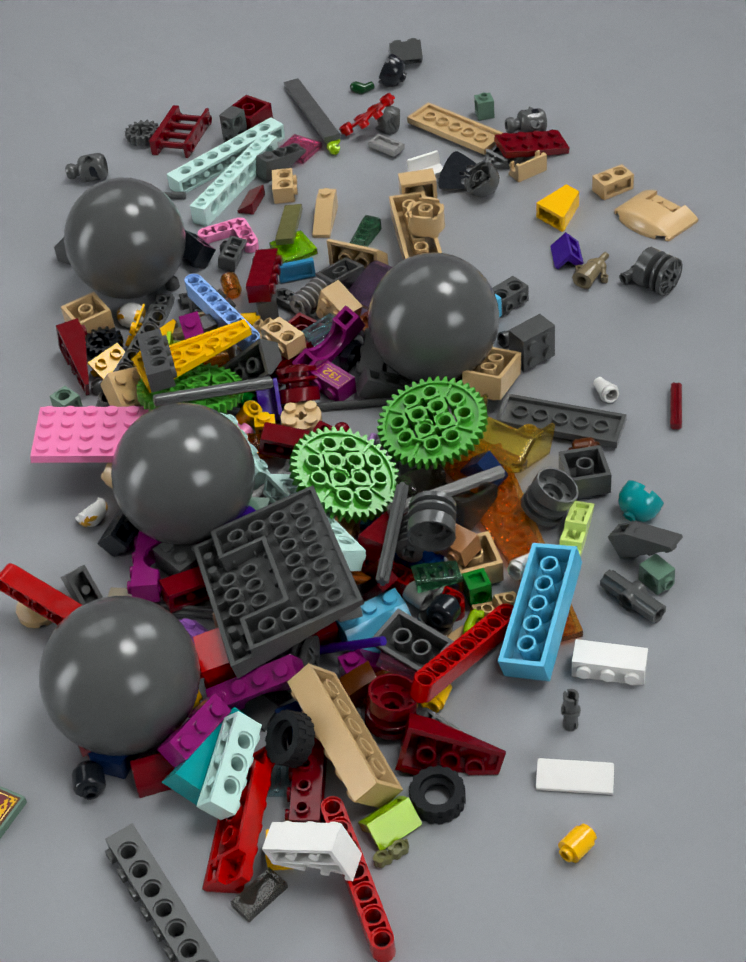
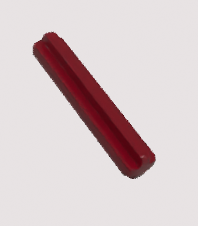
M673 382L670 388V427L673 430L682 428V384L679 382Z

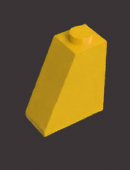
M567 184L536 203V217L563 232L579 207V191Z

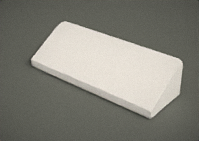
M537 759L536 790L613 795L614 763Z

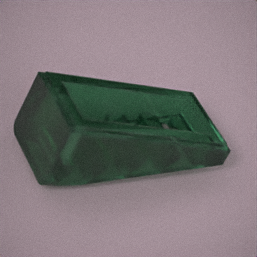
M365 215L350 243L368 247L382 229L381 219Z
M456 560L410 566L417 593L463 581ZM452 569L454 575L449 576L448 570ZM443 571L444 576L440 577L439 572Z

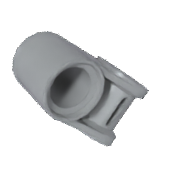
M436 566L427 567L414 581L406 586L403 592V599L421 611L426 610L434 598L444 591L442 570Z

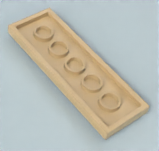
M429 102L407 117V123L483 155L486 154V149L491 150L496 145L494 141L495 135L503 133Z

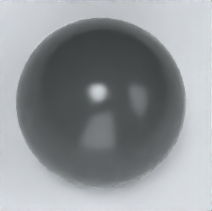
M119 177L99 182L87 189L76 200L68 214L64 229V244L68 260L78 277L86 285L103 295L119 299H134L152 294L167 284L175 275L184 256L186 234L184 223L177 207L163 191L143 180Z
M422 253L400 261L382 277L370 301L368 326L376 351L382 360L399 375L419 383L420 379L427 382L428 377L435 381L437 376H439L440 381L445 376H447L448 381L452 378L458 380L462 378L463 371L475 370L490 353L498 333L499 308L490 283L472 264L447 253Z
M195 403L167 404L139 417L121 437L112 462V487L121 511L131 524L143 534L167 544H197L211 539L210 531L241 518L253 494L255 463L246 438L241 430L225 415L212 408Z
M132 596L103 597L88 602L71 612L58 624L50 635L43 650L39 668L41 698L50 719L57 729L76 745L88 751L108 756L134 755L153 749L163 743L188 718L197 699L200 684L198 653L188 631L182 623L162 606L152 601Z

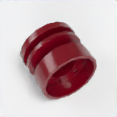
M295 364L275 370L276 376H285V379L277 380L278 384L286 385V389L279 390L281 405L290 402L320 400L319 386H310L309 384L310 381L318 379V376H308V372L317 371L316 365Z
M384 674L371 681L367 693L365 725L375 736L385 740L401 739L409 713L416 714L418 702L414 701L410 696L413 681L408 677L399 674Z

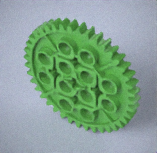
M202 363L174 379L176 386L149 393L141 379L137 385V398L140 405L144 406V409L151 411L157 408L153 403V395L237 382L242 381V378H239L236 372H231V369L225 370L224 366L218 368V364L211 366V363L206 365ZM244 393L183 403L200 404L218 412L227 413V410H233V407H237V403H241Z
M437 376L435 381L428 377L427 382L420 379V384L413 381L412 387L405 385V391L398 389V396L392 394L393 401L387 400L388 406H383V412L379 413L380 419H378L379 426H377L384 450H387L389 456L394 457L395 462L401 461L403 466L408 463L409 468L416 464L418 470L422 465L425 466L426 470L429 469L430 465L437 469L438 464H441L444 468L446 462L453 465V459L455 458L461 461L460 455L468 456L467 450L474 451V445L480 444L479 439L484 438L483 432L487 431L486 425H488L487 408L480 393L476 392L474 387L470 388L469 383L463 385L462 380L456 383L455 378H452L448 381L447 376L442 381Z
M332 426L331 430L324 427L323 431L317 428L316 432L310 431L309 435L305 434L303 439H299L290 455V467L288 469L291 472L290 478L294 479L292 485L298 486L296 492L313 485L325 513H330L331 519L336 515L340 522L344 517L347 523H350L352 518L355 523H358L360 518L364 523L368 518L373 521L375 517L379 518L382 513L387 511V504L393 502L396 485L400 484V476L397 475L399 470L395 469V462H390L392 456H385L387 450H380L381 444L374 445V439L368 441L366 434L361 437L359 431L353 434L350 428L347 432L344 431L343 427H340L339 431H337L334 426Z

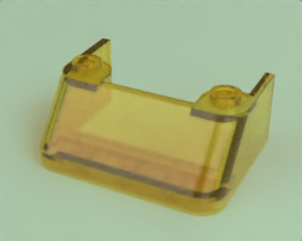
M484 394L481 397H483L487 408L488 395ZM488 416L487 431L483 432L484 438L479 439V445H474V451L467 450L468 454L474 457L490 450L507 472L521 473L550 453L555 424L550 423L541 430L532 424H526L516 429Z

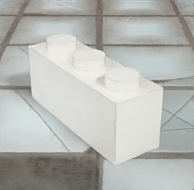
M576 639L572 657V676L582 679L588 678L605 682L644 686L648 648Z

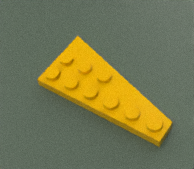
M245 319L169 345L177 376H181L252 335L251 328ZM142 355L132 358L136 370L149 393H151Z

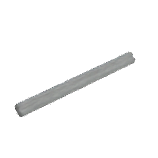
M496 466L429 491H439L449 496H454L503 478L505 470L502 466ZM412 497L406 500L404 514L409 512V502ZM392 504L387 506V513L389 514V516Z

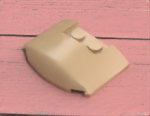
M644 190L614 209L615 215L618 213L620 216L619 220L626 227L652 239H656V236H666L665 241H671L698 222L697 216L686 205L680 207L657 195L656 190Z

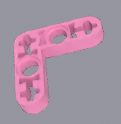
M234 218L204 227L198 231V236L208 244L229 238L232 235L247 240L245 252L253 253L259 249L258 239L245 218Z

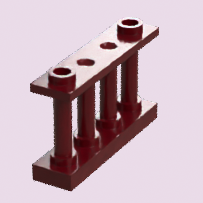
M173 105L149 140L152 155H159L163 148L184 149L185 158H189L212 123L209 108H206L202 115L198 116L182 114L179 106ZM181 121H191V122H196V124H195V125H194V124H183V123H180V122H181ZM175 130H187V131H191V132L188 134V133H178V132H174V131H175ZM171 138V139H181V140H185V141H184V143H182V142H171V141H168V140Z

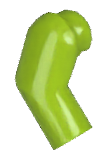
M340 139L331 141L326 145L330 154L337 155L339 153L340 146L337 147V145L340 143Z
M473 609L470 611L464 623L463 634L472 628L476 622L484 618L485 612L483 610Z

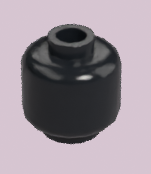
M448 594L437 595L426 610V615L431 624L441 629L451 627L461 614L458 600Z
M86 760L77 765L72 772L75 794L91 800L97 798L105 790V773L100 764L92 760Z

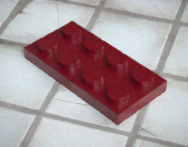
M553 129L549 131L496 134L494 137V141L504 158L535 156V152L540 150V155L543 152L547 155L569 154L570 150L560 132Z

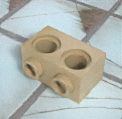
M622 164L592 176V191L603 200L632 190L634 187V174Z
M292 168L272 170L274 204L295 202V195H298L297 175H293Z
M277 317L261 327L262 339L278 342L280 354L288 360L306 348L304 333L281 317Z

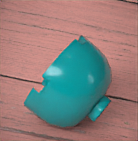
M628 480L622 487L618 498L619 507L624 512L623 516L631 522L635 520L647 522L655 518L664 505L662 499L654 491H651L650 494L645 491V485Z

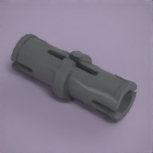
M567 689L568 695L566 691L563 692V704L561 706L563 728L567 731H574V728H578V717L581 713L580 705H578L579 693L575 689Z

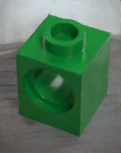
M484 568L462 574L463 593L470 608L471 605L492 601V585Z

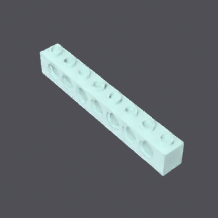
M270 117L167 173L169 188L175 192H190L222 174L262 133L277 136V142L285 139L284 125Z
M262 133L190 205L193 223L208 227L257 177L256 156L266 151L276 150L278 148L277 136Z
M267 474L263 494L270 498L271 503H274L297 493L296 489L298 486L292 485L294 479L290 478V474ZM327 512L326 516L350 571H361L366 558V550L334 518L331 519Z

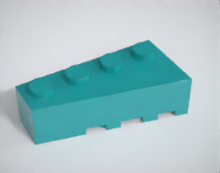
M234 707L231 709L232 711L227 716L237 711H241ZM223 721L186 761L176 766L162 781L163 784L196 806Z

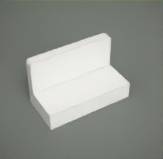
M437 150L407 160V172L433 168L435 178L438 179L440 177L443 166L440 164L439 152Z

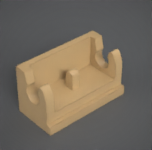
M540 150L535 152V158L516 165L514 161L510 162L509 175L517 182H521L546 171L547 154L543 152L540 155Z

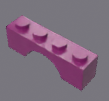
M345 305L332 319V327L326 338L313 348H305L292 362L293 365H316L317 368L327 360L332 362L365 327V324L354 311Z
M141 531L138 533V538L134 540L136 551L132 552L133 566H130L131 581L127 582L128 594H132V597L160 602V573L158 569L151 568L150 566L156 562L152 549L161 542L146 536Z
M289 654L258 667L239 679L235 677L206 689L207 698L216 693L230 709L235 707L238 710H242L248 701L257 696L274 691L290 690L288 681L304 668L303 661Z

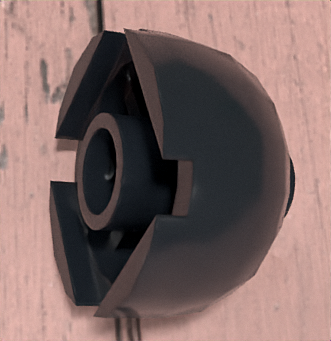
M391 53L388 57L390 61L384 63L379 75L381 80L378 81V83L388 87H394L400 82H404L407 73H405V62L399 56Z

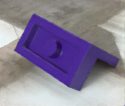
M567 232L550 246L556 269L561 268L567 261L575 266L584 264L579 241Z
M273 378V388L258 390L255 393L257 403L261 406L262 412L275 414L277 424L281 423L282 407L277 378Z

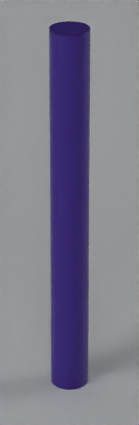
M385 636L320 645V655L385 646L387 640Z

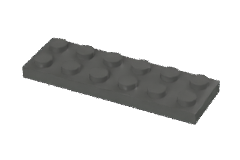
M507 393L495 419V426L573 441L575 439L592 437L601 446L617 448L627 421V414Z

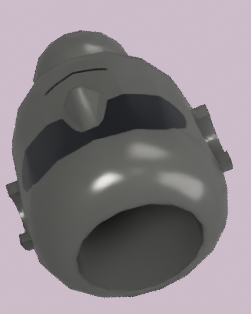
M529 107L527 110H520L517 118L509 117L505 120L506 132L546 131L547 117L545 111L541 108L534 109L532 107Z
M101 153L80 156L77 164L70 163L65 167L69 179H75L77 176H80L83 182L102 180L108 176L107 161Z

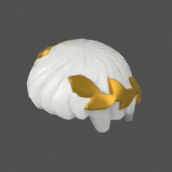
M135 302L125 303L117 310L118 322L122 326L131 327L132 322L136 323L134 317L137 310L141 311L142 305ZM145 308L143 309L139 323H142L146 319Z
M98 497L95 503L88 506L83 512L78 513L75 519L84 527L96 526L105 518L108 505L103 498Z

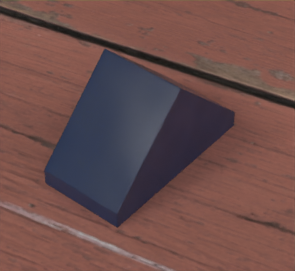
M489 450L472 457L460 471L466 476H471L502 465ZM505 470L503 478L485 485L497 489L508 477V473Z
M94 752L88 753L90 760L100 764L106 775L126 779L131 770L130 761L136 760L139 755L138 753L128 756H108Z

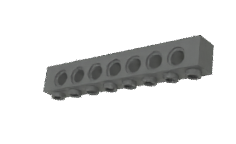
M133 823L105 838L109 848L105 850L109 861L111 864L117 863L119 866L116 871L123 883L128 881L131 886L128 888V891L133 901H140L142 907L139 909L146 922L151 920L154 924L151 929L158 942L162 940L165 942L166 947L164 951L170 962H219ZM170 913L168 916L162 917L164 914ZM178 933H183L179 937H174ZM195 953L193 957L186 958L189 954Z

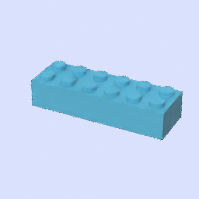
M532 543L498 658V663L504 676L550 682L582 565L577 546Z

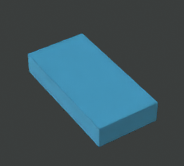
M313 257L283 263V266H280V284L316 276Z

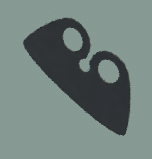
M458 151L453 152L448 157L441 171L438 182L439 188L446 190L466 189L464 184L461 183V179L469 178V176L460 175L459 173L464 172L471 175L466 170V167L475 166L476 163Z

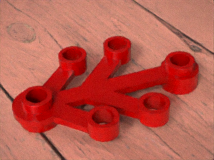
M391 93L385 94L379 99V103L370 106L367 112L356 116L353 119L355 121L353 124L349 121L339 127L342 135H350L354 131L352 128L356 125H359L361 129L366 128L370 124L368 120L372 116L375 120L383 115L382 110L394 103L395 96L391 95Z

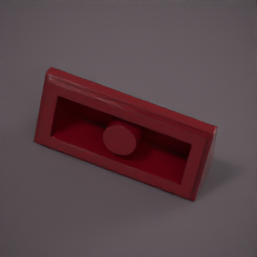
M264 185L248 191L237 210L238 213H255L265 196Z

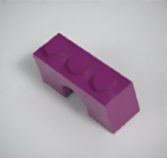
M216 693L212 694L188 716L189 719L178 730L173 732L157 750L173 767L178 766L194 753L232 710Z

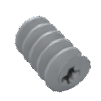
M312 279L291 296L290 306L296 314L299 312L304 315L305 313H310L318 304L320 291L328 285L321 279Z

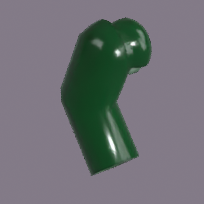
M355 81L351 83L350 89L353 92L363 94L374 89V83L370 81L363 84Z

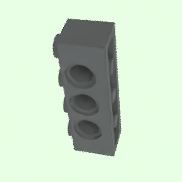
M160 328L137 334L151 392L176 386L174 378L178 376L167 336H162Z

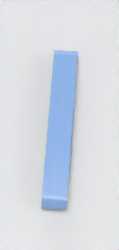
M189 274L185 277L184 281L188 297L206 315L210 314L219 328L245 319L199 274ZM246 319L245 321L250 326L252 335L236 343L242 351L260 339L259 332Z

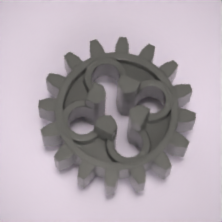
M140 120L138 123L134 122L133 125L129 124V128H125V137L127 142H131L132 145L137 143V146L140 144L146 145L159 127L158 123Z

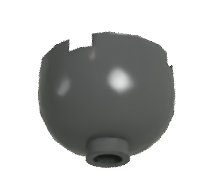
M481 161L469 171L471 175L469 178H465L464 186L466 190L477 197H487L494 193L500 179L497 169L490 162L486 163L485 161Z

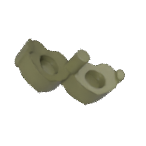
M408 839L394 841L391 846H388V851L378 850L373 856L374 866L384 868L385 865H390L394 859L398 860L403 855H406L409 852Z

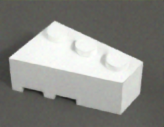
M272 822L262 850L272 864L305 871L306 867L320 869V874L329 876L330 872L345 875L344 878L348 881L354 880L362 855L343 825L338 822Z

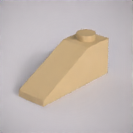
M324 188L318 191L312 233L313 238H330L338 209L336 189Z

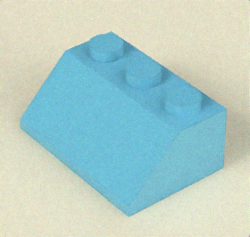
M393 588L365 601V604L361 605L362 617L344 622L336 620L335 622L339 629L338 637L342 642L372 638L397 609L404 611L410 616L411 614L404 599ZM376 647L364 648V650L379 654L384 653Z

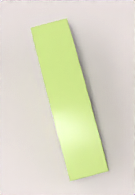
M575 501L565 519L559 545L577 546L581 557L595 504Z

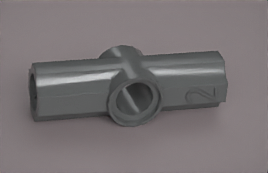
M610 569L604 573L600 580V586L617 597L619 604L627 611L634 609L652 623L660 621L666 612V606L650 596L645 586L638 581L632 583L616 571H611Z

